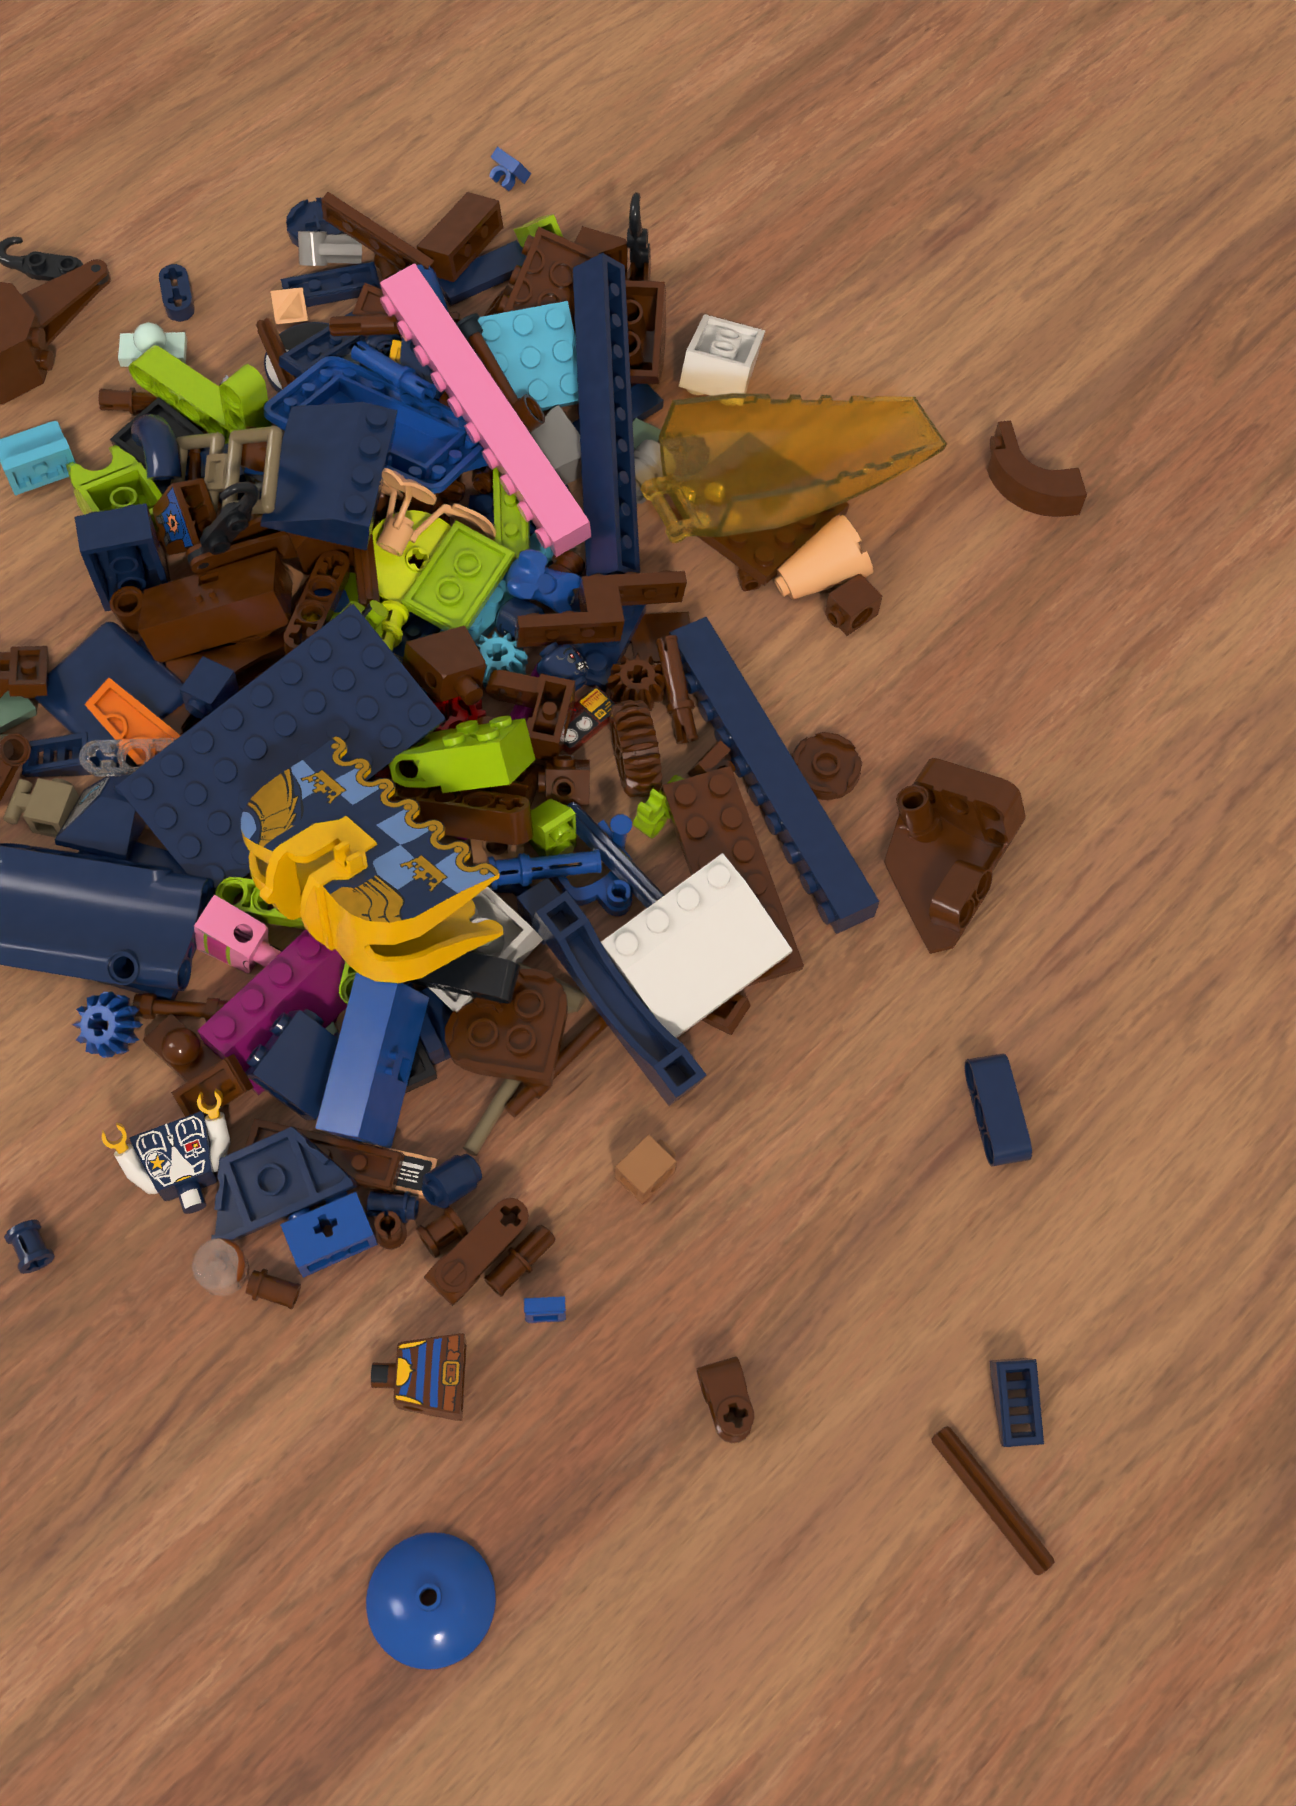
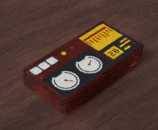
M598 686L593 687L574 704L563 750L568 755L573 754L610 723V710L617 703Z

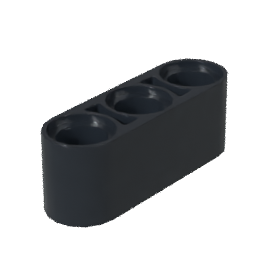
M469 951L423 978L409 982L475 998L511 1004L521 966L507 959Z

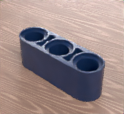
M1002 1053L965 1060L966 1082L989 1165L992 1167L1031 1160V1140L1006 1054Z

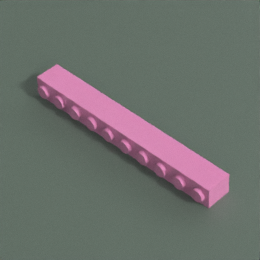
M414 263L381 281L383 297L380 298V302L389 317L395 315L399 321L396 325L403 339L406 342L409 340L415 345L413 351L423 367L429 366L433 372L430 376L439 392L445 390L449 396L447 402L457 418L462 416L467 423L464 427L474 444L480 442L484 448L482 455L486 463L492 470L497 468L502 475L499 479L506 493L509 496L515 494L520 502L517 504V507L526 522L532 520L537 528L535 534L544 549L550 547L554 555L558 557L592 537L590 521L416 264Z

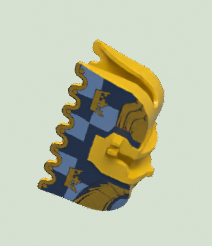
M341 737L332 738L308 757L264 785L251 797L242 813L241 832L244 843L248 850H250L248 857L250 873L255 886L260 890L259 896L267 904H272L289 920L301 918L305 929L317 941L331 951L336 949L347 964L364 977L377 982L403 983L423 978L467 952L504 935L503 926L494 920H484L479 923L470 922L476 910L475 904L471 899L493 881L500 878L499 869L490 863H480L474 866L465 865L464 863L471 854L468 843L463 841H454L449 844L439 843L440 839L445 835L444 824L439 820L432 819L422 823L414 822V819L420 813L419 803L414 799H403L398 802L390 801L389 799L395 794V784L388 778L366 781L365 778L371 773V764L367 759L341 760L348 749L345 740Z

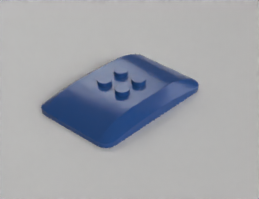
M328 356L320 359L264 405V417L284 431L291 407L365 402L397 410L395 436L387 468L402 474L406 479H412L422 484L434 494L441 493L482 455L484 450L480 442L475 444L472 442L464 427L467 423L462 416L457 418L451 408L426 395L424 396L430 399L431 402L423 404L409 393L397 391L393 383L377 373L337 356Z

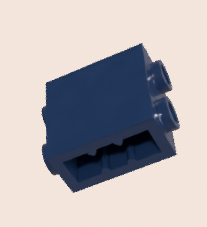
M299 1009L290 1011L288 1015L283 1012L274 1021L269 1030L273 1035L265 1046L259 1044L252 1051L246 1061L250 1066L245 1073L249 1079L303 1119L316 1120L319 1116L340 1033L335 1032L334 1035L322 1027L324 1021L317 1014L308 1009H305L303 1012Z

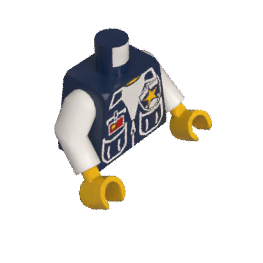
M218 1089L214 1091L217 1099L215 1105H207L203 1100V1093L200 1092L197 1099V1106L201 1110L200 1112L129 1137L131 1144H126V1130L120 1123H116V1126L122 1132V1136L117 1141L108 1140L105 1132L102 1130L103 1143L107 1147L116 1150L114 1156L126 1177L147 1194L159 1193L164 1201H170L179 1197L183 1213L185 1214L198 1212L207 1206L202 1188L218 1182L219 1159L227 1156L229 1150L230 1136L224 1113L219 1112L223 1095Z

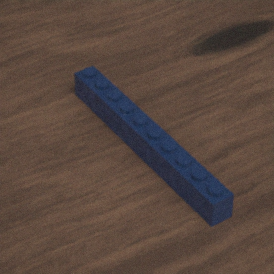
M601 253L573 268L584 514L590 521L592 536L585 540L587 576L593 574L616 575L628 572L640 573L625 265Z
M707 616L669 632V635H676L678 638L677 642L688 693L695 695L702 718L706 722L710 721L714 727L716 741L719 742L721 740L730 749L731 762L736 768L735 774L739 778L743 777L749 786L748 793L751 801L755 806L760 805L765 813V822L772 835H778L783 844L782 850L786 860L791 865L795 864L800 872L801 884L805 892L809 895L813 894L816 899L818 912L826 925L830 924L835 933L838 934L875 917L880 902Z

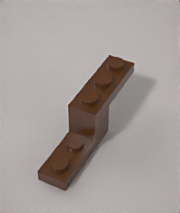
M662 570L653 573L628 572L616 575L593 574L582 576L578 595L581 612L529 613L517 616L515 630L516 647L548 646L554 642H557L558 645L569 643L583 644L621 641L625 622L622 606L682 602L687 584L685 571Z

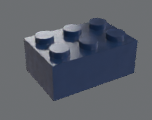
M146 503L75 516L79 550L104 611H111L110 599L122 587L134 586L144 593L145 589L171 582L168 564Z

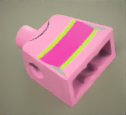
M213 895L194 925L197 950L245 973H250L256 963L266 967L283 951L268 943V927L216 895Z

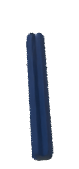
M573 801L566 805L571 807L576 813V834L592 851L599 850L604 864L620 880L629 884L631 892L646 908L664 896L658 887L578 803Z

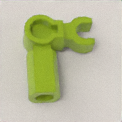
M674 775L668 783L679 781L684 778L678 775ZM655 789L650 791L648 801L639 803L637 815L633 821V826L651 839L659 834L667 818H671L665 803L666 797L662 795L661 790L657 792Z

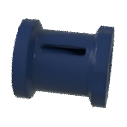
M35 1219L13 1226L4 1236L5 1241L8 1244H12L20 1261L17 1267L23 1274L37 1271L47 1266L55 1258L53 1251L46 1248L39 1233L41 1229L40 1222Z

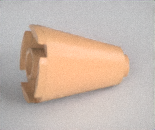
M839 514L833 517L777 569L778 577L774 579V582L783 597L789 595L792 600L843 585L858 574H862L866 578L873 573V566L868 552H862L858 543L862 540L844 515L840 516Z

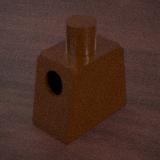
M465 626L406 642L402 665L419 686L436 701L443 702L460 697L466 705H474L482 698L483 690L481 687L486 663Z

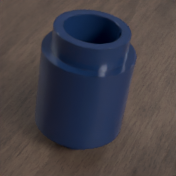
M454 1155L424 1174L422 1193L431 1205L445 1209L476 1189L477 1183L482 1179L481 1169L476 1160L470 1155Z

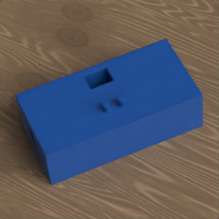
M359 973L355 974L316 1129L352 1141L386 1148L392 1147L429 997L404 983L377 982Z

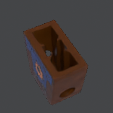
M204 478L172 483L153 506V515L158 526L156 532L160 543L164 545L169 555L184 553L190 547L199 544L203 530L210 526L217 518Z

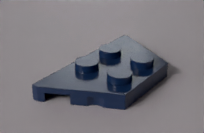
M289 1127L219 1159L218 1180L220 1186L215 1197L214 1210L218 1211L215 1235H211L212 1247L220 1248L225 1246V1241L223 1242L220 1238L229 1239L234 1242L286 1219L296 1211L313 1207L331 1197L358 1187L357 1183L295 1127Z

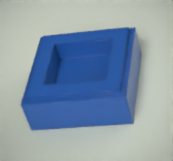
M565 1296L524 1298L526 1322L541 1323L566 1320Z

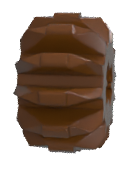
M638 652L633 660L623 655L620 664H613L611 675L607 679V688L611 691L610 697L612 701L621 703V701L642 700L648 706V709L652 711L654 702L661 703L664 699V691L666 689L661 664L654 665L652 655L645 660L641 659Z

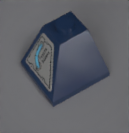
M113 772L84 789L56 836L55 845L127 861L146 825L145 821L116 787L129 775Z

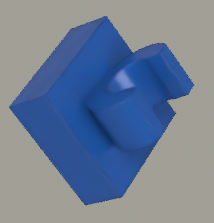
M499 147L491 155V158L498 164V166L491 170L489 175L493 181L497 183L501 176L506 175L501 186L507 191L514 187L515 178L524 184L526 183L531 173L519 161Z

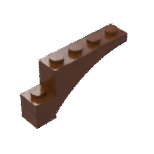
M285 631L254 642L227 647L218 646L210 651L178 657L174 660L165 661L166 667L185 682L202 656L234 670L239 692L252 682L258 673L265 672L286 655L283 640ZM302 633V638L298 645L306 640V634ZM183 703L162 719V721L178 734L183 735L202 719L196 718L187 725L193 715L186 710Z

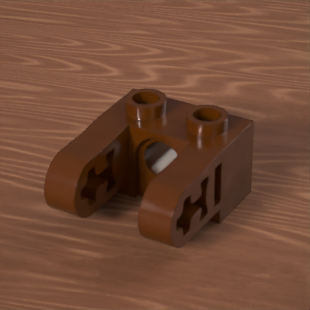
M505 670L492 671L486 687V693L490 697L498 701L534 709L532 718L528 717L527 728L535 758L547 760L553 759L556 755H561L575 704V681L545 674L534 677ZM480 717L477 719L478 725L487 724L495 717Z

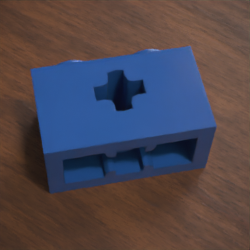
M347 1192L331 1197L326 1200V1205L312 1211L308 1208L296 1211L288 1217L287 1222L280 1224L297 1268L303 1278L378 1245L356 1192L349 1195ZM330 1225L333 1235L330 1237L324 1235L323 1227Z

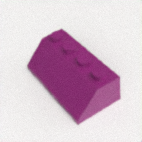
M307 930L303 931L197 1030L201 1039L222 1060L234 1054L246 1072L250 1066L246 1063L248 1057L259 1044L266 1045L273 1035L269 1031L272 1024L283 1012L288 1015L290 1011L300 1009L303 1012L305 1009H308L324 1021L323 1028L337 1021L338 1015L347 1009V1004L341 999L339 994L345 960L336 949L333 951L329 950ZM249 1079L254 1087L252 1090L259 1096L264 1089Z

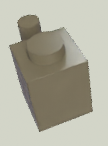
M38 778L30 795L32 783L19 779L3 820L10 824H17L21 813H24L23 817L32 833L56 838L79 798L74 786L63 779L54 778L50 781Z

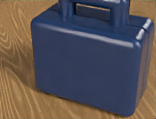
M115 622L102 624L48 673L47 696H37L35 699L71 734L88 732L90 750L105 766V770L108 773L119 772L131 775L139 767L84 704L108 678H111L162 720L184 703L180 693V688L184 682L161 662L154 660L151 653L141 645L144 642L142 638L137 642ZM193 716L187 723V725L193 722L197 717Z

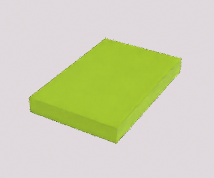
M456 520L401 603L405 605L408 611L444 631L460 626H465L469 630L510 568L512 562L516 559V553Z

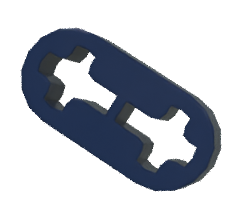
M167 265L159 272L164 308L171 320L182 322L191 318L195 311L188 273L181 265ZM177 279L178 286H172V280ZM181 299L182 306L176 307L175 300Z

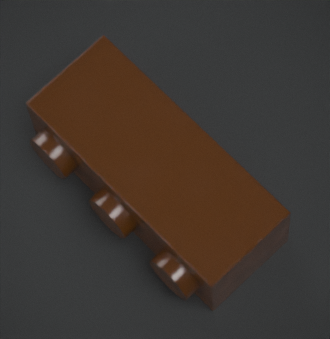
M467 192L425 238L417 245V250L434 260V271L438 278L455 282L504 228L499 200Z

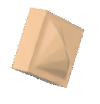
M303 287L271 291L276 325L308 321Z

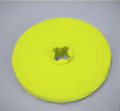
M408 510L405 517L414 522L412 529L415 531L432 514ZM439 517L418 536L415 543L408 542L401 557L385 551L376 544L383 530L382 526L386 518L372 531L379 595L385 601L394 600L401 603L450 530L451 526ZM413 554H415L417 559L424 560L420 569H417L416 564H409L408 562Z

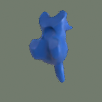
M527 549L520 552L519 557L512 562L502 580L506 581V589L510 595L527 601L536 600L557 613L572 611L570 605L575 598L573 589L580 588L581 577L574 573L560 572L546 566L547 557L540 551Z

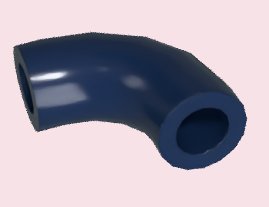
M145 414L137 418L132 424L131 435L135 443L143 448L147 479L174 480L182 478L177 440L167 420L152 414Z

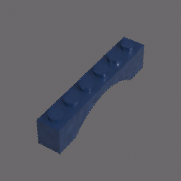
M567 890L537 910L532 921L533 927L668 1106L699 1085L707 1076L684 1044L655 1018L634 993L607 954L589 919Z

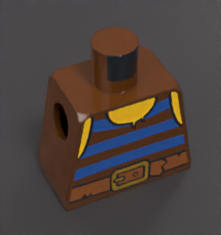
M458 1333L398 1343L396 1363H372L371 1388H394V1404L398 1409L463 1421L467 1350L465 1334Z

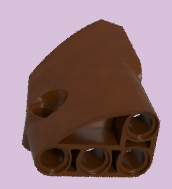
M931 758L927 761L914 783L903 788L896 797L899 816L884 860L895 887L930 954L955 947L990 890L993 870L1026 819L1021 793L1010 781L945 760Z

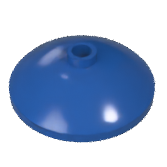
M435 1532L409 1537L390 1549L376 1566L369 1582L366 1597L369 1626L382 1649L404 1665L425 1670L445 1668L469 1656L481 1644L490 1629L496 1606L494 1580L488 1565L479 1552L458 1537ZM428 1589H432L437 1593V1600L431 1606H425L421 1602L422 1593Z

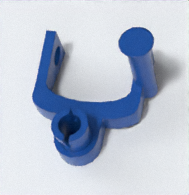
M618 814L611 819V829L604 819L598 823L599 827L632 860L625 850L627 833L632 828L631 819L624 814ZM552 865L549 868L558 867V865ZM612 871L593 884L577 888L572 886L566 877L551 878L563 892L567 890L578 906H583L597 900L609 915L622 916L630 910L632 905V893L629 884L620 880Z

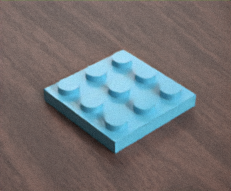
M568 301L479 318L478 322L483 329L482 336L518 398L525 394L530 395L539 404L542 411L552 409L558 405L565 407L579 404L576 336Z

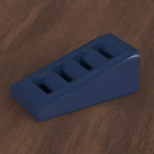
M88 732L28 741L31 753L29 759L22 767V775L24 777L83 776L100 774L102 772V763L90 750ZM54 751H57L56 762H54ZM69 751H72V759H69ZM39 752H44L43 764H38Z
M1031 1358L990 1360L991 1382L1001 1446L1012 1447L1044 1444L1037 1360ZM1022 1372L1023 1380L1007 1381L1006 1373ZM1025 1389L1026 1397L1008 1398L1007 1390ZM1027 1406L1028 1414H1009V1407ZM1030 1423L1031 1431L1011 1432L1010 1424Z

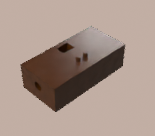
M275 550L145 589L143 593L138 632L154 660L165 662L284 627L289 624L291 619L292 582Z

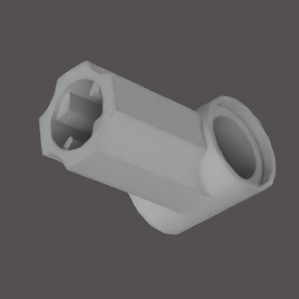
M298 231L299 265L327 266L328 263L361 264L362 244L347 234H327V232Z

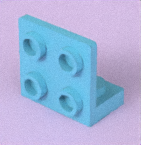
M52 421L0 439V463L15 496L69 477L66 464L76 463L57 421Z

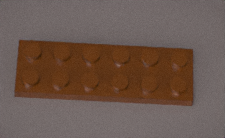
M731 766L662 785L661 792L666 797L665 803L691 876L723 853L746 881L792 949L791 954L748 986L802 970L804 964Z

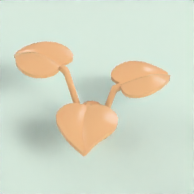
M383 469L381 475L384 482L381 492L390 496L386 520L382 526L383 530L376 544L385 551L401 557L408 542L415 543L418 536L443 513L494 541L496 530L493 524L476 511L456 503L453 506L443 504L414 531L412 529L414 522L405 517L412 497L431 505L435 504L437 498L433 492L412 479H406L402 474L394 470ZM402 491L405 493L404 501L399 513H395L393 517L396 499L402 500L403 494L400 492Z

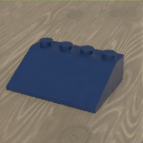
M365 402L291 407L281 445L275 509L272 513L262 515L261 527L367 550L384 482L381 474L383 469L387 468L395 436L397 410Z

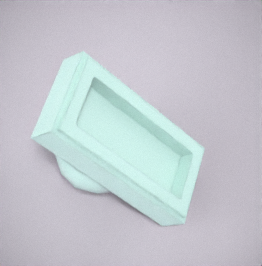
M150 322L139 325L134 333H121L118 353L120 367H129L133 361L153 345L163 348L186 364V333H164L161 327Z

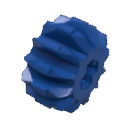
M103 992L100 996L92 995L87 997V1006H81L76 1009L82 1017L81 1021H76L72 1024L76 1028H81V1033L76 1041L87 1043L85 1052L90 1054L99 1053V1056L103 1058L128 1052V1043H135L139 1040L134 1033V1028H140L143 1024L140 1021H135L134 1016L140 1009L136 1006H129L130 998L127 996L116 995L114 992Z

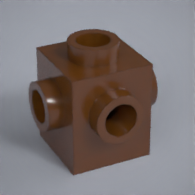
M567 754L556 755L553 759H547L546 771H539V793H546V801L551 798L564 805H568L573 801L579 805H589L590 760L575 759V756Z

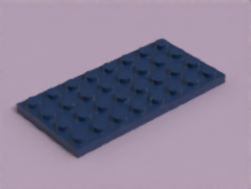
M352 604L125 778L116 787L187 875L207 877L213 880L214 895H216V889L224 879L228 877L246 878L251 874L248 858L250 850H248L243 840L241 817L251 797L264 785L308 757L334 737H341L347 744V753L341 760L350 761L355 758H364L370 762L371 773L365 778L366 781H370L387 768L396 755L411 749L443 724L446 718L356 606Z

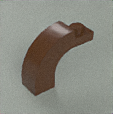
M1011 420L998 422L995 434L990 438V452L992 455L987 469L988 475L996 489L1014 505L1034 514L1050 517L1080 515L1087 492L1079 467L1048 470L1032 464L1020 451Z

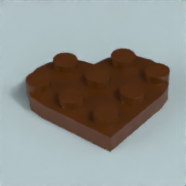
M537 968L520 969L511 1004L474 998L472 999L473 1003L467 1004L457 1013L454 1011L445 1026V1042L454 1064L475 1074L552 1086L568 1016V999L562 985L554 979L551 973Z

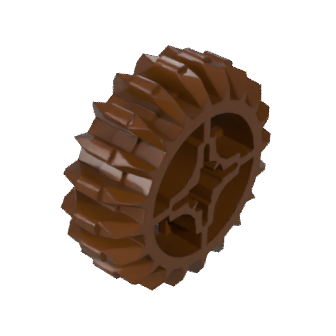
M621 701L620 704L613 705L609 713L610 732L621 786H623L624 792L630 798L650 796L652 789L659 792L662 786L661 756L653 719L644 701Z

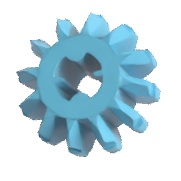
M494 631L490 639L481 635L479 644H476L486 663L483 678V687L485 689L490 673L494 670L526 674L527 654L523 651V647H516V641H512L510 633L501 638Z

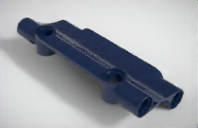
M0 843V965L118 985L134 983L184 991L189 984L192 971L196 934L194 925L214 895L213 880L207 877L175 873L172 868L23 844ZM127 957L134 964V973H131L126 966Z

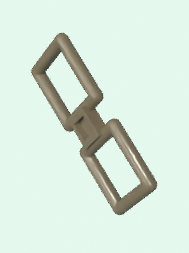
M278 426L234 430L229 435L228 453H224L225 438L219 432L180 436L176 440L180 454L182 478L171 480V484L185 481L188 450L210 448L209 455L206 458L204 481L217 514L219 492H223L230 485L239 482L243 444L267 442L261 499H258L251 514L272 513L276 503L283 432ZM238 493L223 500L222 507L228 503L238 502Z

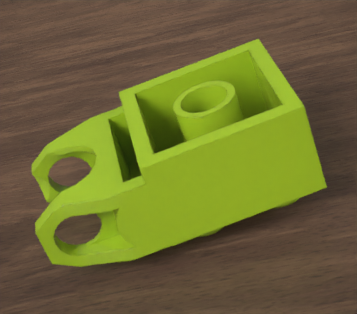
M114 445L109 447L112 462L102 470L90 471L74 462L66 464L77 504L84 515L95 511L102 512L123 508L127 505L146 503L157 531L158 526L153 515V506L160 499L162 493L153 480L147 479L145 468L141 463L137 462L134 456L122 450L119 446Z
M500 716L490 720L487 724L478 725L476 720H471L458 724L454 729L430 733L411 749L396 755L389 763V768L393 781L404 787L427 788L441 786L442 793L510 785L536 759L525 718L512 720L511 716ZM413 760V765L418 767L417 776L414 778L403 776L399 770L400 761Z

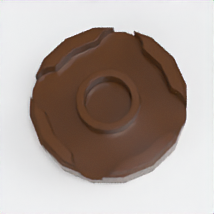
M828 732L816 733L814 737L808 739L806 737L801 740L793 751L792 758L817 799L828 801L842 798L854 789L860 778L861 757L858 756V753L855 751L856 747L851 741L839 734Z

